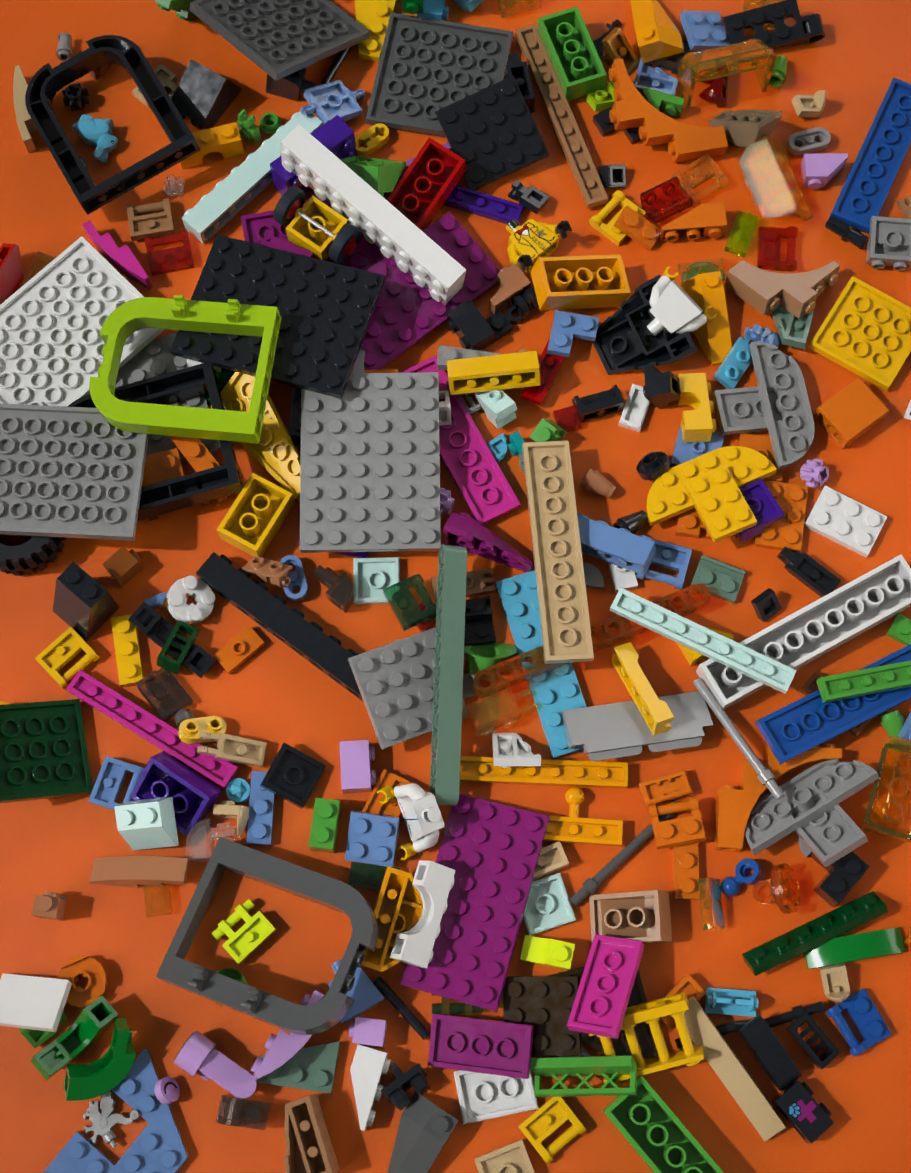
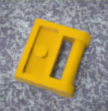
M616 190L612 195V199L597 215H593L590 218L589 223L594 229L619 246L628 237V235L614 226L623 208L607 225L602 221L617 205L623 208L629 206L644 218L646 217V212L627 199L621 191Z
M70 626L35 659L65 690L69 685L68 683L76 676L79 670H83L92 661L96 662L100 657ZM83 650L86 655L61 676L58 671Z
M562 1097L550 1098L518 1126L547 1165L553 1160L552 1157L578 1134L582 1135L587 1131ZM569 1120L572 1126L545 1149L541 1142L565 1121Z

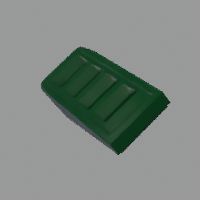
M178 620L157 657V665L178 674L200 629ZM182 631L190 635V638L178 634V632ZM176 639L182 643H185L186 645L183 646L179 643L174 642V640ZM170 648L181 652V655L171 651Z

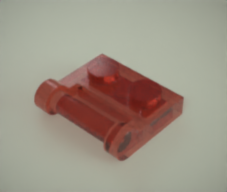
M759 226L757 268L788 272L797 270L795 247L798 228L794 226L787 228ZM781 238H787L786 261H780Z
M188 230L157 238H151V236L144 238L152 276L195 268ZM178 242H183L184 245L154 251V247Z

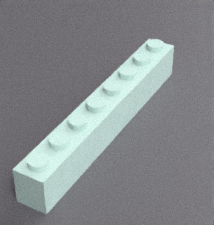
M301 111L296 112L291 120L285 125L280 126L270 139H266L260 148L254 153H250L240 166L235 167L229 176L219 181L209 194H205L199 203L185 212L182 217L185 229L202 244H205L273 182L270 163L281 156L280 142L298 124L312 134L323 126V122L313 113L303 116Z

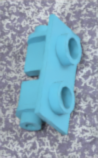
M706 987L705 1013L756 1017V1009H758L759 1005L756 991Z

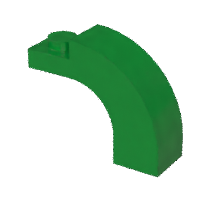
M103 996L99 997L82 1010L77 1020L60 1037L34 1055L31 1059L32 1064L48 1080L61 1069H66L67 1064H72L108 1030L119 1014Z
M115 1018L111 1045L100 1059L88 1064H67L63 1085L66 1101H81L101 1096L116 1087L128 1074L133 1065L136 1052L132 1043V1028L128 1027L126 1018Z

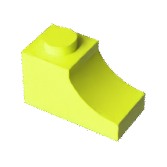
M525 935L520 960L568 971L571 967L575 944L551 938L546 939Z

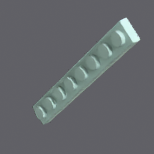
M621 587L609 611L784 694L788 691L797 671Z

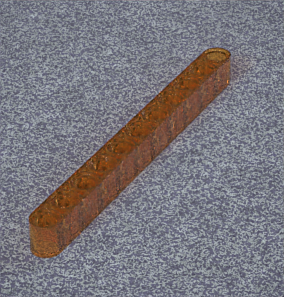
M694 584L652 602L683 617L703 608L709 599L710 592L705 585ZM692 594L699 595L702 601L695 600ZM671 602L678 603L681 609H675ZM620 615L590 626L591 636L597 640V643L592 644L593 653L647 632L649 629L641 625L633 626L628 619ZM608 628H615L618 631V635H612ZM542 645L480 670L474 677L472 689L476 695L486 697L568 663L545 664ZM529 662L532 664L533 669L526 670L521 663ZM508 671L512 677L505 679L501 677L500 672ZM485 679L489 682L490 686L483 688L478 684V681Z

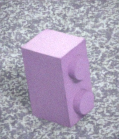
M369 740L340 741L341 789L343 794L372 792V785H376V771L371 770V761H375L374 746L370 747Z

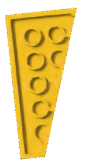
M355 0L356 21L370 31L369 38L358 43L359 59L379 63L390 13L395 12L398 0Z
M240 372L233 374L220 392L225 410L249 412L255 376ZM268 394L259 444L240 443L287 491L293 494L294 499H300L301 457Z

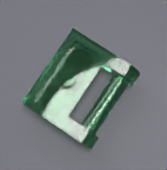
M420 574L411 576L383 589V594L403 631L429 619H436V606L424 587V580ZM410 588L416 589L426 610H420L409 590Z

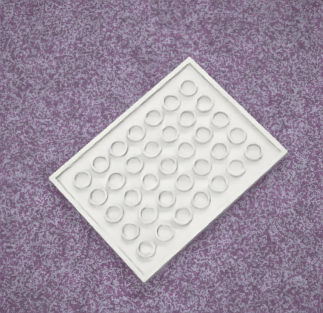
M82 236L0 305V403L67 407L75 400L90 395V377H98V368L103 362L102 350L105 343L99 334L105 320L120 305L130 300L144 297ZM144 328L133 332L124 344L119 369L165 329Z

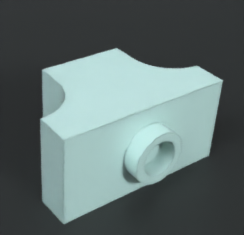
M502 390L475 393L477 401L484 409L487 419L497 429L517 418L515 411L518 410L516 403Z

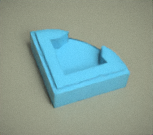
M504 433L486 443L497 464L503 461L507 453V438Z

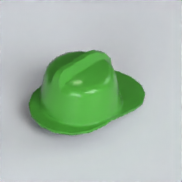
M506 643L465 646L464 653L467 654L468 671L472 675L493 673L497 670L501 659L515 655L517 648Z

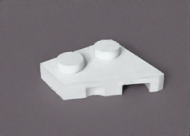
M492 733L494 766L503 768L511 766H541V755H534L531 752V746L527 742L522 741V738L517 733Z

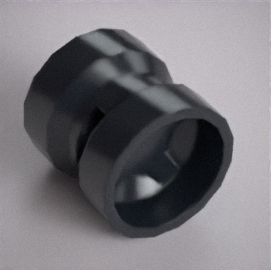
M533 287L524 290V294L516 295L512 298V304L517 307L519 315L522 314L525 317L532 308H539Z

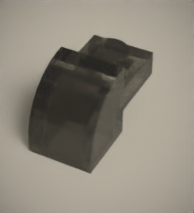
M319 565L314 571L315 578L328 588L326 592L327 599L346 613L351 607L354 597L349 577L343 572L337 579L338 575L329 567L324 569Z
M221 1095L216 1123L266 1130L270 1103Z

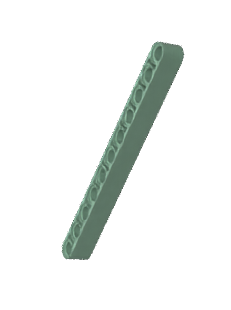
M441 545L438 556L430 793H433L438 805L456 806L459 800L467 548L452 545Z

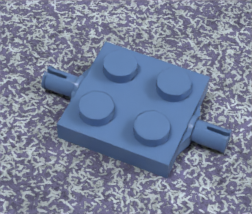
M340 79L306 89L303 96L309 105L301 107V113L303 116L315 113L323 124L336 115L343 121L361 116L362 109L356 100L364 98L365 92L363 89L350 91Z

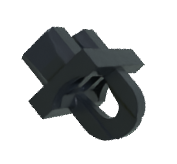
M393 1063L389 1068L396 1077V1080L381 1090V1092L390 1103L392 1102L399 1110H402L411 1102L405 1094L407 1090L413 1087L418 1095H422L430 1089L426 1078L427 1073L418 1063L403 1074L398 1065Z

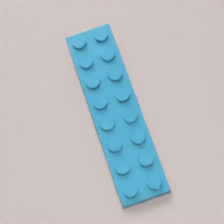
M535 570L495 582L552 758L556 759L584 750L583 745L568 749L562 711L587 706L572 662L545 664Z

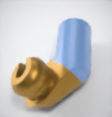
M166 592L144 599V602L151 608L161 606L168 610Z

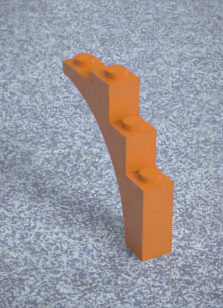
M623 58L614 59L611 68H609V79L614 84L613 97L615 103L609 112L611 123H614L615 130L639 127V137L643 139L645 147L668 143V152L673 157L674 163L724 154L728 148L724 126L703 127L689 125L663 114L646 101L636 89L627 73Z
M765 740L764 762H762V759L759 760L766 770L769 769L775 776V781L782 775L800 767L833 759L840 760L842 759V749L835 748V745L821 744L820 747H815L780 765ZM748 760L740 765V790H737V786L723 785L722 788L716 791L714 850L739 852L743 849L744 832L750 812L760 795L767 788L766 785L763 786L757 778V772Z

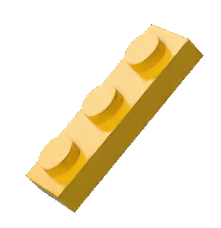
M132 614L111 618L121 687L145 683L138 628L128 620Z

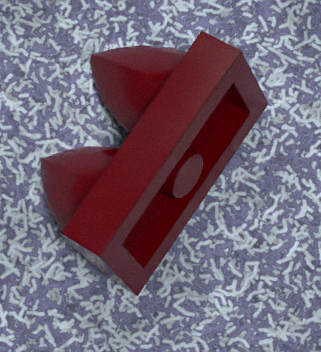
M723 58L716 59L715 67L705 70L696 77L697 80L703 83L713 84L703 90L699 96L706 101L716 102L718 108L726 107L729 71Z

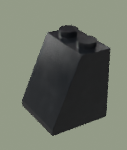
M191 59L171 100L184 120L187 116L192 119V125L201 130L203 126L209 129L213 128L240 93L241 88Z
M72 562L56 579L53 612L88 641L116 612L119 606L105 588L75 562Z

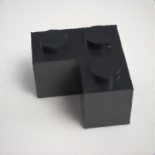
M852 851L826 868L813 852L809 855L828 871L813 891L832 907L842 901L870 867Z

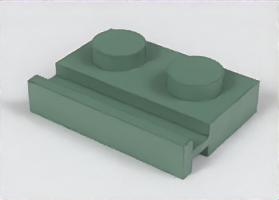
M702 555L690 588L734 604L746 571Z

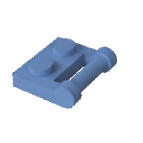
M652 539L655 541L656 553L651 564L678 571V576L675 577L648 569L646 575L637 573L636 578L643 580L644 577L673 585L675 589L681 590L692 549Z
M105 756L88 802L115 811L114 806L119 805L116 801L127 772L133 773L123 803L134 801L129 796L145 768Z

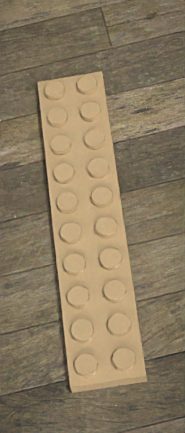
M569 441L526 442L522 445L545 664L593 661L594 653Z

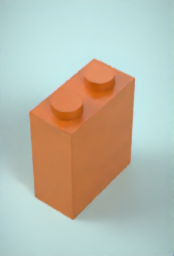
M857 378L820 405L813 417L843 450L881 422L889 410L885 402L875 396L871 387L860 378Z

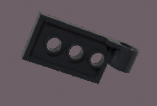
M785 0L723 17L733 60L791 44L798 46L805 43H814L825 37L820 14L801 17L797 0ZM791 17L795 19L796 24L790 27L784 23V20ZM766 23H772L775 26V30L767 32L763 26ZM750 28L754 31L755 35L748 38L744 36L743 31Z

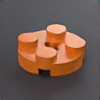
M86 956L71 958L63 964L59 976H57V979L69 980L72 983L66 1001L71 1006L85 1008L99 997L105 995L108 989L107 971L102 963L95 958ZM80 975L84 978L88 977L85 988L76 986V982L79 981L78 976Z

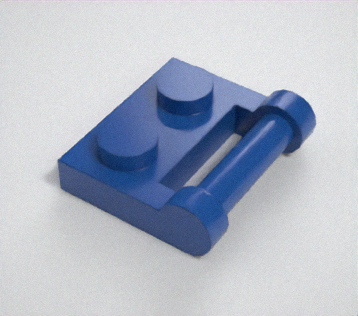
M865 989L857 991L845 1001L837 1003L826 1010L829 1018H833L850 1046L849 1051L853 1057L892 1034ZM846 1009L864 1039L862 1042L859 1043L841 1014L842 1010Z

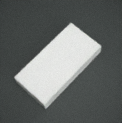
M632 384L618 426L640 432L650 401L643 394L642 386Z

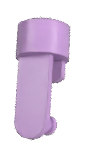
M197 1030L193 1032L176 1055L174 1064L192 1077L199 1075L206 1081H214L238 1099L251 1097L256 1090V1081L251 1079L252 1075L215 1049L216 1043Z

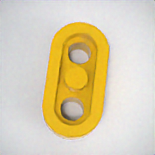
M218 716L186 719L179 725L178 737L186 744L213 742L201 739L200 732L226 734L227 724L224 719Z

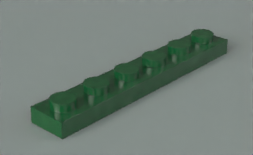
M872 891L743 953L744 962L752 973L757 976L887 913L886 904Z

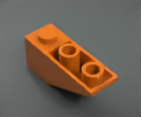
M724 202L702 203L661 228L659 241L674 242L679 239L696 240L705 237L715 239L724 236L727 228Z

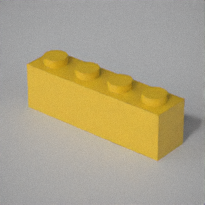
M537 351L446 360L450 395L540 386V368Z

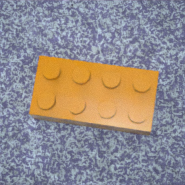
M621 254L538 257L530 272L540 311L620 307L631 293Z

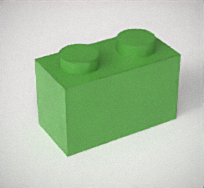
M315 798L308 845L311 851L335 853L342 808L339 800Z

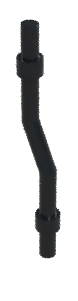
M822 1001L804 1007L802 1005L792 1007L791 1011L765 1018L764 1020L771 1028L794 1021L804 1012H807L810 1016L823 1012L825 1009ZM750 1020L732 1021L716 1026L721 1035L738 1031ZM680 1038L675 1039L677 1048H683Z

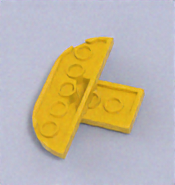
M742 446L721 447L672 467L659 476L649 490L646 511L650 526L693 508L698 512L714 543L756 526L757 520L742 495L740 488L759 479L776 474L777 469L760 452Z

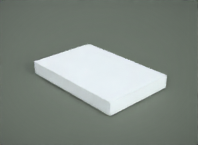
M2 973L0 979V1026L56 1032L72 983L64 979Z
M531 1069L528 1079L463 1070L454 1072L463 1124L539 1109L537 1097L534 1095Z

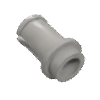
M63 32L58 35L56 55L59 60L64 62L73 56L71 50L72 37L68 33Z

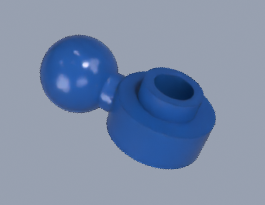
M752 859L741 860L735 868L736 876L726 877L722 880L721 891L726 896L732 897L739 893L742 883L745 885L756 884L762 876L760 865ZM753 870V874L748 877V872Z

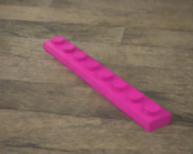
M79 670L66 688L72 695L160 750L165 751L223 789H226L228 783L238 771V767L226 760L197 753L198 747L202 746L201 744H186L182 742L178 737L177 729L82 670Z

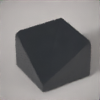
M625 164L599 166V177L604 188L626 187Z

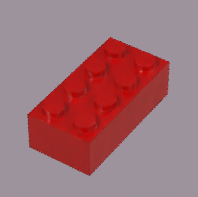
M429 137L387 198V201L421 231L429 226L467 170L465 159Z

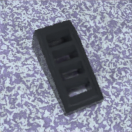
M804 1012L786 1028L818 1069L822 1070L841 1053L807 1012ZM807 1022L809 1026L799 1034L796 1030ZM813 1030L815 1034L805 1042L803 1038ZM819 1038L821 1042L811 1049L809 1046ZM825 1046L827 1050L818 1057L816 1053Z

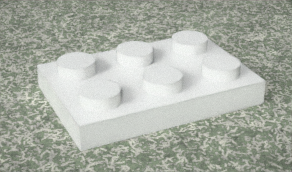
M824 486L804 527L867 557L887 516Z

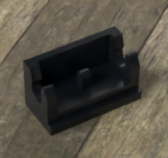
M614 385L610 390L581 398L574 396L572 404L579 423L621 412L624 401L618 386Z
M490 596L466 600L465 622L492 618Z

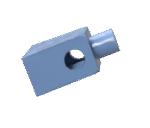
M342 959L331 965L335 975ZM357 967L354 974L355 983L350 992L347 991L346 995L352 998L354 1002L348 1013L340 1020L342 1024L385 1000L361 967Z

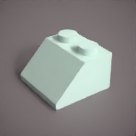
M172 797L128 801L114 806L118 832L132 850L179 845Z

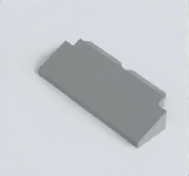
M699 691L658 697V699L667 703L674 716V720L669 722L672 726L671 730L653 736L633 700L562 711L568 749L583 745L584 754H588L591 761L639 755L642 752V746H648L649 750L654 753L696 747L702 743V737L705 736L703 730L713 726V722L706 702Z

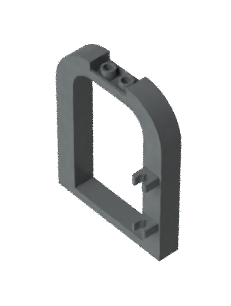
M220 837L156 977L168 984L287 1032L298 1035L321 1033L342 1020L354 1002L346 994L354 986L356 969L361 967L365 959L364 950L375 951L378 940L377 919L369 903L349 884ZM225 869L344 913L350 918L352 925L351 938L331 987L324 998L315 1004L307 1006L295 1004L184 960Z

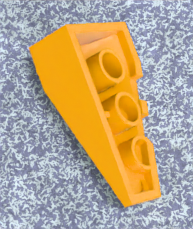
M630 0L638 47L643 63L684 52L679 30L657 0Z
M718 271L698 274L679 284L702 310L711 306L707 310L709 316L717 314L714 319L707 321L700 328L693 331L699 341L700 348L711 366L721 365L732 348L725 291L721 272Z

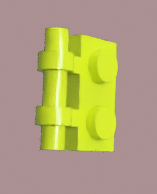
M250 899L242 905L239 904L235 907V912L225 921L221 920L217 924L219 927L212 932V935L217 940L224 934L228 936L229 939L222 946L239 965L277 930L260 911L253 917L249 915L248 912L255 906ZM240 919H243L246 923L235 933L232 927Z

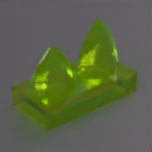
M738 211L724 251L745 258L759 217L752 215L750 211L746 213Z

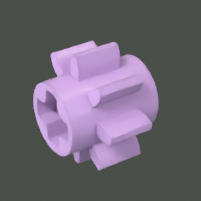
M807 460V463L803 464L800 469V477L806 481V486L815 488L816 486H822V483L827 481L829 469L827 466H823V460Z
M442 487L440 488V518L444 513L450 514L455 499L451 497V491Z

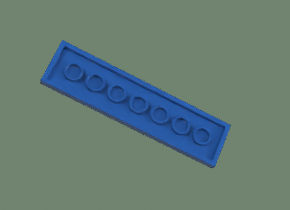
M893 77L830 217L834 216L847 225L851 224L854 228L870 233V219L872 216L879 215L911 143V84Z
M911 644L862 669L911 660ZM911 687L829 703H823L820 692L817 690L757 720L755 724L779 764L782 765L910 700Z

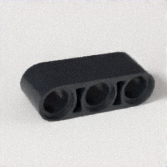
M757 1015L738 1029L739 1034L778 1090L782 1092L802 1076L774 1032L760 1015Z

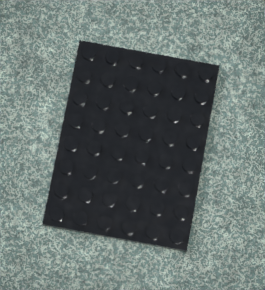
M217 234L191 300L228 303V299H238L240 304L278 307L282 318L270 381L342 399L386 279L385 275ZM178 330L170 352L174 356L255 376L262 337Z

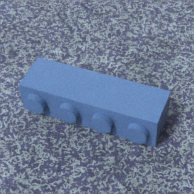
M577 513L582 553L646 575L656 553L655 541L647 536H638L632 534L627 529H618L609 526L604 521H595L589 519L584 514Z

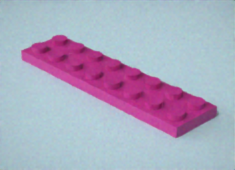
M434 356L400 373L439 372V391L449 390L451 425L439 426L440 457L475 520L484 526L520 508V502L458 394L450 395L448 376L445 370L436 369L437 356Z

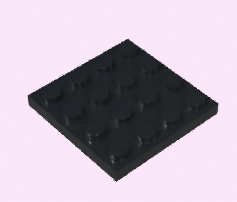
M514 75L435 111V115L452 152L466 161L467 170L463 176L470 190L482 188L549 156Z

